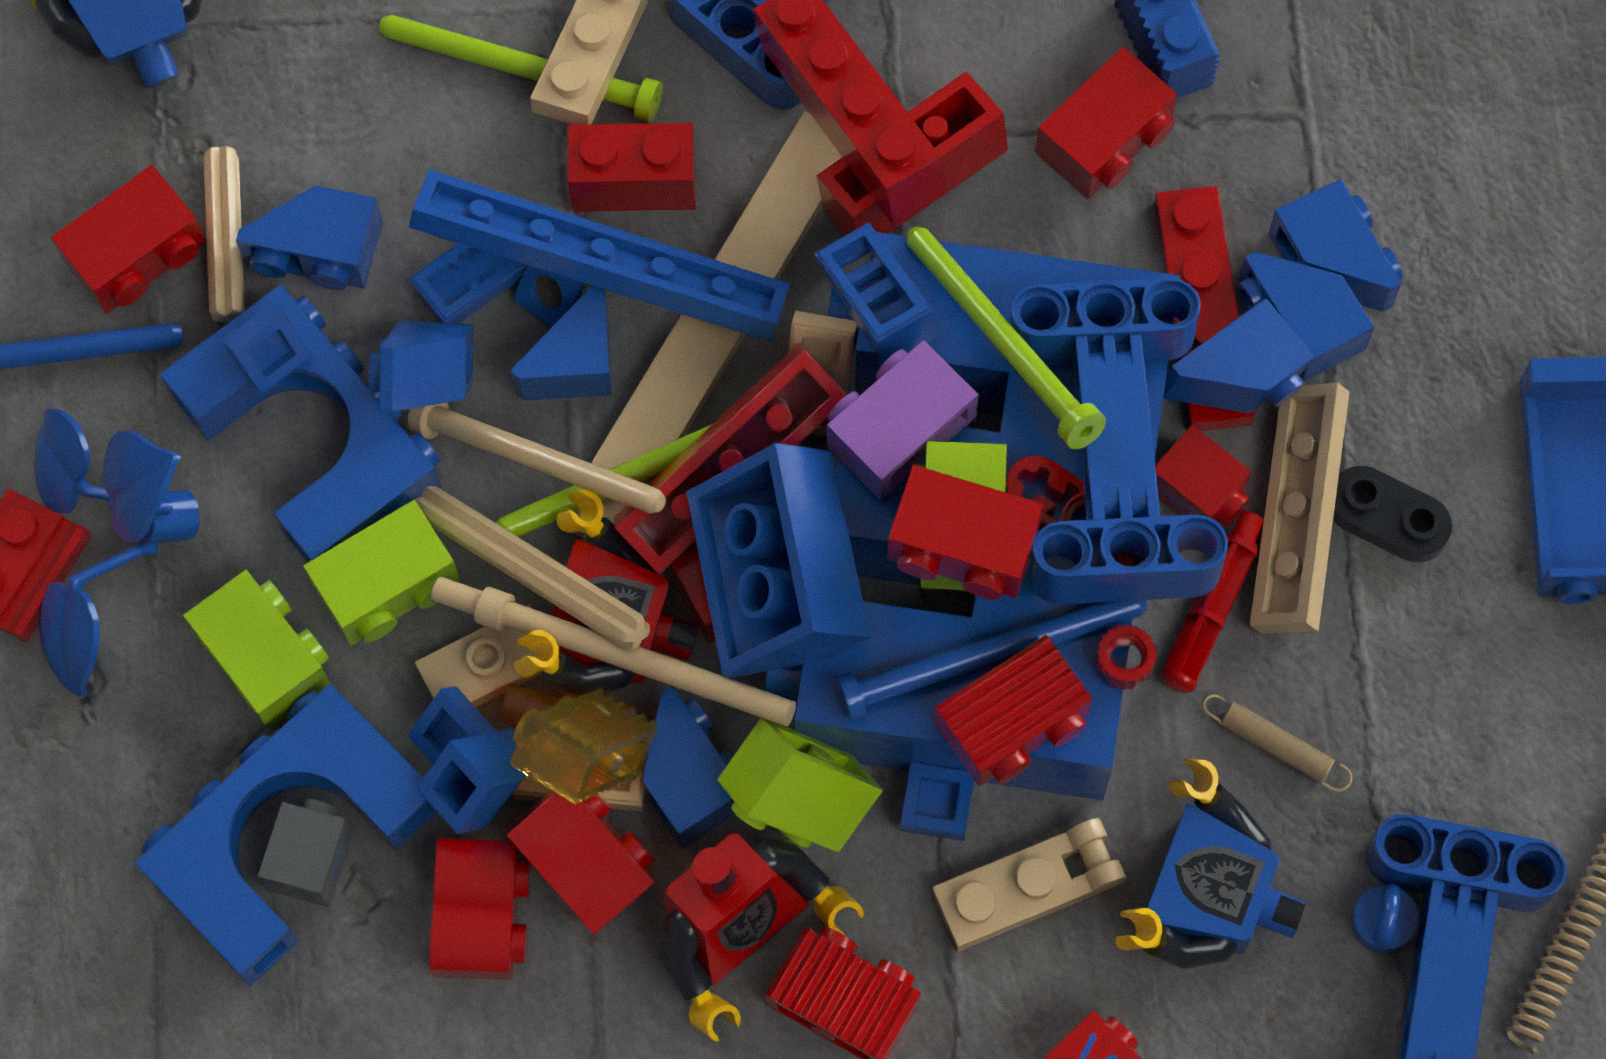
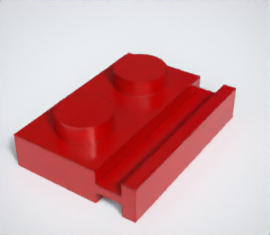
M10 488L7 489L0 500V630H4L14 635L18 640L27 643L39 623L41 605L47 587L52 582L63 583L92 535L86 527L80 524L76 525L64 519L62 515Z

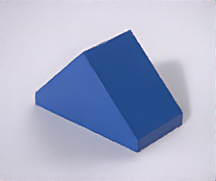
M591 286L510 370L515 393L520 398L528 401L612 395L609 313L604 289Z

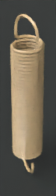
M1214 694L1207 696L1203 700L1202 704L1205 712L1219 721V725L1224 726L1227 730L1230 729V731H1233L1236 735L1238 734L1244 740L1247 739L1250 743L1255 744L1259 748L1261 747V750L1264 749V751L1269 752L1276 758L1278 757L1281 761L1284 760V763L1286 762L1290 766L1295 767L1298 771L1301 770V772H1304L1307 776L1309 775L1315 781L1318 780V782H1321L1322 785L1330 790L1341 792L1350 787L1352 773L1342 764H1339V767L1344 768L1349 774L1348 784L1343 788L1336 789L1324 783L1335 761L1334 758L1332 759V756L1329 757L1326 753L1323 754V752L1317 748L1315 749L1309 743L1306 744V742L1298 739L1295 735L1292 736V734H1289L1286 730L1284 731L1278 725L1275 726V724L1267 721L1264 717L1261 718V715L1258 716L1255 712L1253 713L1247 707L1244 708V706L1235 701L1232 702L1221 720L1207 710L1206 701L1212 697H1218L1224 702L1227 700L1222 696Z

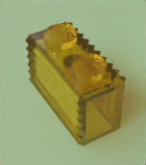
M602 688L576 698L567 695L561 698L555 706L542 711L532 708L525 713L513 735V741L517 745L510 764L515 769L576 806L579 801L583 802L585 798L589 800L592 795L596 797L599 792L602 794L605 790L609 791L611 787L616 788L618 784L622 785L625 781L628 783L631 778L635 780L641 771L658 727L655 720L647 722L644 713L636 715L634 707L626 709L624 701L615 703L613 694L605 696Z

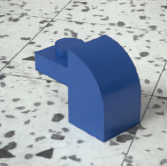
M457 686L440 689L408 734V737L433 764L417 786V789L457 834L489 826L530 770L528 751L515 730L510 728L497 731Z

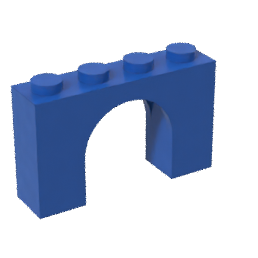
M280 284L160 373V376L170 396L207 441L261 401L286 391L303 390L324 395L335 401L348 414L350 418V434L346 448L338 462L325 475L274 512L283 534L308 563L411 502L414 498L421 496L426 487L437 486L442 488L434 467L441 460L421 433L417 431L409 437L396 420L402 416L400 410L393 412L380 411V391H370L358 376L364 371V368L355 354L342 340L333 346L320 331L326 326V323L314 305L304 295L295 301L284 286ZM273 302L285 313L312 356L263 394H260L249 383L222 340L226 338V332L231 328L236 330L253 317L252 313L255 310L264 309Z
M331 683L319 694L316 691H311L299 699L288 713L287 718L289 721L271 738L268 735H263L251 743L240 756L239 763L241 765L223 782L217 779L203 787L190 804L192 810L174 827L171 824H167L155 831L142 846L141 852L143 855L134 862L149 881L250 987L299 942L285 922L246 883L241 871L239 861L241 837L249 819L261 805L282 792L298 788H316L331 792L348 802L395 851L438 813L417 789L423 777Z

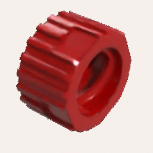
M1126 624L1125 626L1118 625L1115 629H1109L1107 634L1101 637L1095 658L1096 670L1101 673L1108 685L1114 686L1116 689L1133 690L1138 684L1150 678L1157 657L1156 645L1152 642V636H1148L1144 629L1141 630L1135 625L1133 627ZM1134 645L1141 655L1140 665L1124 669L1113 663L1111 652L1115 648Z

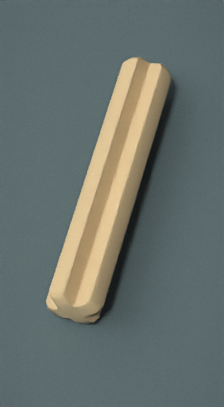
M229 146L211 147L203 154L209 312L212 319L219 323L231 322L245 311L243 257L236 243L238 231L242 228L239 158L236 150Z

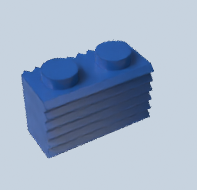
M1115 0L1114 7L1120 9L1119 18L1124 19L1123 28L1129 30L1128 38L1134 40L1133 49L1138 50L1137 59L1142 60L1147 68L1177 93V98L1207 88L1215 82L1214 78L1216 77L1215 73L1217 72L1216 68L1219 62L1218 57L1221 55L1195 0Z

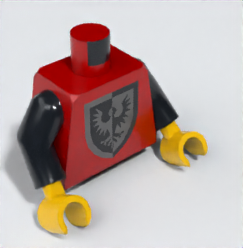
M580 490L568 494L569 500L579 507L581 517L579 518L571 510L559 512L556 519L557 525L567 533L584 531V541L575 539L567 568L643 615L644 621L649 623L650 632L648 637L641 641L640 647L690 661L699 624L665 615L670 582L647 563L614 528V524L607 517H602L604 513L603 504L596 493L590 490ZM554 605L552 616L592 629ZM535 630L517 639V643L520 646L529 648L533 653V656L527 655L514 662L515 672L519 676L530 677L542 672L544 679L581 698H589L623 689L629 683L639 684L645 680V676L558 646L555 638L545 630Z
M737 832L729 834L715 847L705 848L695 856L692 866L673 881L664 892L667 916L656 946L658 956L685 1000L692 999L693 1001L689 1009L690 1023L713 1041H719L712 1027L713 1021L719 1013L736 1027L740 1026L741 1016L735 1006L720 996L711 993L709 990L710 986L714 987L807 908L808 904L806 901L813 899L815 901L814 912L826 927L834 929L845 935L844 932L834 923L838 911L851 907L861 918L864 917V910L847 890L841 886L828 887L829 877L799 846L790 840L758 839L750 845Z

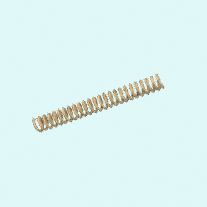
M1606 833L1602 835L1604 843L1598 844L1596 847L1598 854L1591 857L1593 865L1585 869L1587 877L1580 879L1582 888L1574 891L1576 899L1568 903L1571 911L1563 913L1565 922L1557 925L1559 933L1551 937L1554 945L1546 947L1548 956L1540 959L1542 968L1535 969L1536 979L1528 983L1531 991L1523 993L1525 1002L1517 1005L1519 1014L1511 1017L1514 1025L1505 1029L1509 1039L1529 1053L1537 1054L1539 1050L1536 1046L1532 1047L1518 1039L1512 1031L1521 1032L1536 1042H1544L1545 1039L1542 1034L1522 1026L1518 1019L1525 1020L1544 1031H1548L1551 1028L1547 1022L1529 1015L1523 1008L1533 1009L1548 1019L1556 1018L1552 1010L1535 1004L1529 996L1537 997L1555 1008L1562 1007L1560 1000L1540 992L1535 985L1544 986L1560 996L1568 995L1565 988L1545 980L1540 974H1549L1567 985L1574 983L1570 976L1551 969L1546 962H1553L1571 973L1579 972L1575 964L1556 957L1552 950L1560 951L1578 962L1585 960L1580 952L1561 945L1558 939H1564L1582 950L1591 949L1588 942L1567 934L1563 928H1571L1588 939L1596 938L1594 931L1578 923H1573L1569 916H1575L1592 927L1598 928L1602 926L1599 919L1578 911L1575 905H1582L1590 912L1599 916L1606 915L1605 908L1594 902L1584 900L1580 896L1581 893L1588 894L1593 899L1606 905V894L1591 889L1585 884L1586 882H1593L1596 886L1606 891V880L1595 877L1591 873L1592 871H1598L1606 877V867L1601 866L1597 862L1598 859L1606 862V854L1602 850L1606 848Z

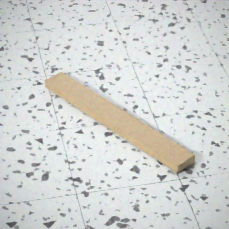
M804 111L715 260L777 280L781 277L823 207L816 175L842 158L810 113ZM681 314L591 464L609 470L684 437L746 334ZM654 477V478H652V479H649V480H647V481H645V482H643V483L648 485V484L651 483L656 477ZM610 498L602 500L604 511L602 517H607L614 524V516L626 504ZM580 510L577 511V512H575V513L579 516V518H580V517H581ZM578 531L574 534L583 538L584 531Z

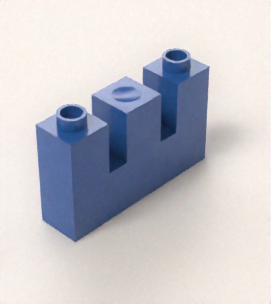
M877 232L933 309L939 335L928 345L978 393V413L1002 416L1000 432L964 427L948 442L1007 444L1006 480L1011 467L1017 461L1029 456L1046 457L1083 480L1080 449L1069 448L1058 435L1060 421L908 247L907 236ZM938 241L1009 323L1012 301L1017 293L1027 286L1050 283L1155 278L1180 279V275ZM883 274L857 289V292L860 293L886 278V275ZM832 286L827 316L854 320ZM897 295L891 300L871 310L872 313H877L878 311L884 309L885 307L899 300L900 297ZM1172 315L1156 316L1163 323L1173 324L1174 316ZM1107 318L1091 320L1092 323L1100 327L1116 325ZM1041 321L1026 323L1028 327L1034 330L1042 331L1051 328L1050 325ZM857 327L855 391L861 395L878 380L876 374L883 363L859 327ZM1168 361L1144 362L1154 458ZM1072 365L1048 366L1075 397ZM837 458L836 475L857 575L921 586V578L904 573L897 567L898 562L887 559L888 538L908 478L880 501ZM1038 477L1032 484L1021 480L1025 485L1023 497L1032 500L1039 494L1048 498L1056 504L1052 518L1059 521L1065 504L1073 496L1065 493L1060 505L1045 493L1047 486L1045 479ZM1086 510L1075 514L1071 521L1087 520ZM1030 555L1017 599L1003 594L997 600L975 595L972 617L863 601L871 638L826 660L767 671L765 691L796 702L795 731L852 754L860 764L909 771L910 763L914 762L968 771L933 722L934 707L1006 660L866 705L867 716L853 721H849L843 708L836 685V676L852 671L856 679L859 680L1093 603L1056 604L1049 603L1038 597L1032 590L1028 579L1031 562ZM1133 555L1135 557L1133 566L1140 565L1141 560L1139 557ZM1063 556L1049 557L1045 560L1049 566L1059 570H1067L1076 566L1072 560ZM954 590V591L968 592V591H966V590ZM1133 619L1054 644L1092 697L1090 712L1084 718L1087 727L1075 738L1060 747L1054 748L1052 743L1048 741L1040 748L1033 750L1028 755L1032 760L1031 764L1013 779L1003 784H998L995 778H991L986 783L1104 800L1113 767L1123 689H1116L1114 686L1108 685L1101 673L1096 670L1095 658L1101 637L1104 634L1106 635L1109 629H1115L1118 625L1125 626L1129 624V626H1132ZM1119 646L1111 652L1113 663L1120 668L1126 669L1129 646Z

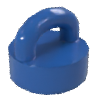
M1395 883L1377 885L1367 889L1358 898L1351 913V927L1356 939L1365 948L1376 953H1393L1403 949L1412 940L1419 926V910L1414 899Z

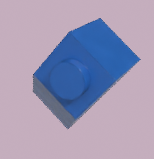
M1264 299L1173 364L1166 373L1163 399L1249 414L1268 400L1275 407H1278L1304 386L1305 382L1299 375L1313 360L1314 355L1271 303Z

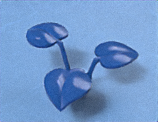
M51 408L44 411L43 424L39 431L35 450V479L42 501L54 512L68 514L76 506L78 493L85 497L108 500L109 508L112 510L114 529L119 538L125 542L138 541V545L74 574L68 581V587L62 582L50 583L43 597L39 618V631L48 664L56 677L68 690L76 696L86 697L89 696L87 694V682L93 671L98 653L100 625L91 597L82 590L84 585L88 581L141 556L156 555L158 543L192 540L198 532L200 515L197 501L190 491H167L181 456L154 444L142 434L132 430L115 433L107 446L103 463V482L105 488L91 485L84 478L90 463V450L81 427L66 412L57 408Z

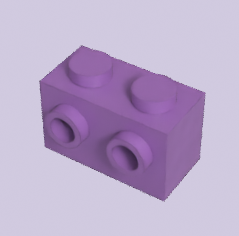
M924 340L909 353L901 349L890 356L879 368L876 374L878 380L861 395L856 391L849 393L834 406L828 415L830 422L827 424V447L880 501L909 477L912 463H925L927 441L948 442L976 418L978 393Z

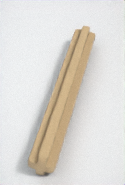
M428 486L421 496L414 498L434 529L623 649L635 650L639 647L641 641L648 637L650 626L649 623L644 621L642 614L439 487Z

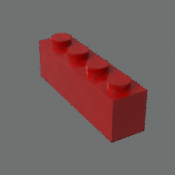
M767 0L753 9L762 49L893 226L946 195L941 156L823 0Z
M799 343L648 484L659 489L665 496L666 503L662 511L649 514L626 505L614 516V528L658 574L662 573L696 541L687 497L688 490L774 443L797 446L828 417L834 406L847 393L811 353Z

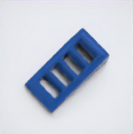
M870 222L814 253L817 263L882 363L901 349L909 353L923 340L928 344L938 337L939 330L933 309ZM871 252L874 257L872 260L845 275L842 268ZM883 274L886 275V278L860 293L857 292V289ZM897 295L900 297L899 300L890 304L884 309L878 311L875 314L872 313L871 310L891 300Z

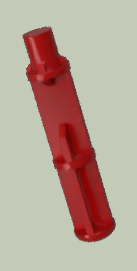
M1241 511L1232 533L1226 534L1228 548L1219 582L1206 595L1196 597L1187 613L1185 623L1164 668L1160 672L1162 683L1175 692L1188 694L1195 691L1197 687V682L1216 640L1225 626V621L1252 561L1258 553V546L1255 542L1264 523L1263 518L1249 511Z

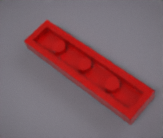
M1218 186L1156 192L1154 203L1165 273L1180 275V280L1190 284L1197 291L1201 301L1193 345L1178 360L1239 318ZM1174 317L1173 324L1181 322L1178 318ZM1185 402L1189 427L1193 424L1200 431L1252 426L1254 420V411L1249 414Z

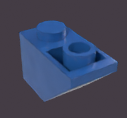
M1342 179L1275 209L1268 234L1282 259L1342 275L1362 306L1378 311H1384L1393 307L1403 279L1401 266L1389 247L1381 248L1371 231L1373 223L1366 204L1360 196H1351Z
M314 186L239 229L236 243L245 265H249L253 271L263 276L283 278L286 276V273L308 277L314 284L330 290H344L346 285L365 289L381 233L383 219L375 197Z
M1254 252L1244 258L1238 280L1239 283L1237 284L1240 300L1245 309L1249 311L1261 301L1267 299L1314 355L1313 360L1299 375L1303 381L1366 350L1374 330V325L1342 275L1259 252Z
M398 321L387 339H381L379 353H372L370 357L369 387L370 391H380V411L393 412L465 400L473 385L474 324Z
M671 686L661 693L643 777V785L646 798L680 848L683 849L735 815L731 809L735 801L717 780L734 754L729 749L721 754L718 753L706 735L713 730V726L699 703L693 697L683 702L677 691Z

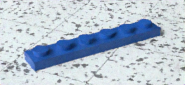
M430 169L413 207L409 228L442 239L463 244L770 342L773 341L790 283Z

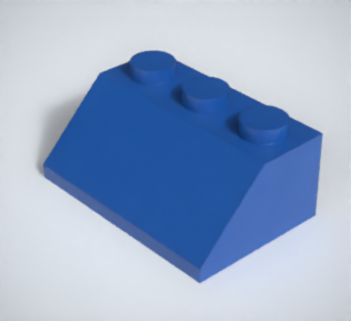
M774 443L687 491L723 677L734 678L826 660L871 638L831 451Z

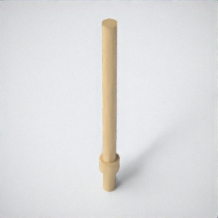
M439 577L433 586L432 601L474 615V620L477 624L502 632L507 627L524 634L535 630H545L555 638L558 646L786 727L791 723L795 714L796 702L723 677L722 675L640 646L635 650H625L592 629L518 604L514 595L492 587H486L481 591L444 577Z

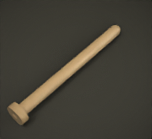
M448 402L411 408L409 411L408 425L410 430L414 434L418 431L427 439L435 438L439 434L446 435L649 514L660 512L665 506V496L655 487L449 410Z

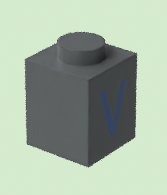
M303 799L301 807L282 802L258 873V878L267 891L330 908L353 837V832L347 821L339 817L340 809L313 799Z

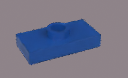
M457 243L408 279L412 289L439 322L461 323L519 281L527 265Z

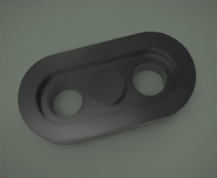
M1354 466L1339 474L1333 521L1340 528L1410 562H1426L1435 558L1443 551L1452 532V520L1448 510L1440 501L1372 467ZM1356 488L1367 489L1372 494L1373 501L1368 504L1359 503L1353 498L1351 491ZM1415 516L1423 517L1430 523L1431 530L1424 533L1417 532L1411 527L1409 519Z

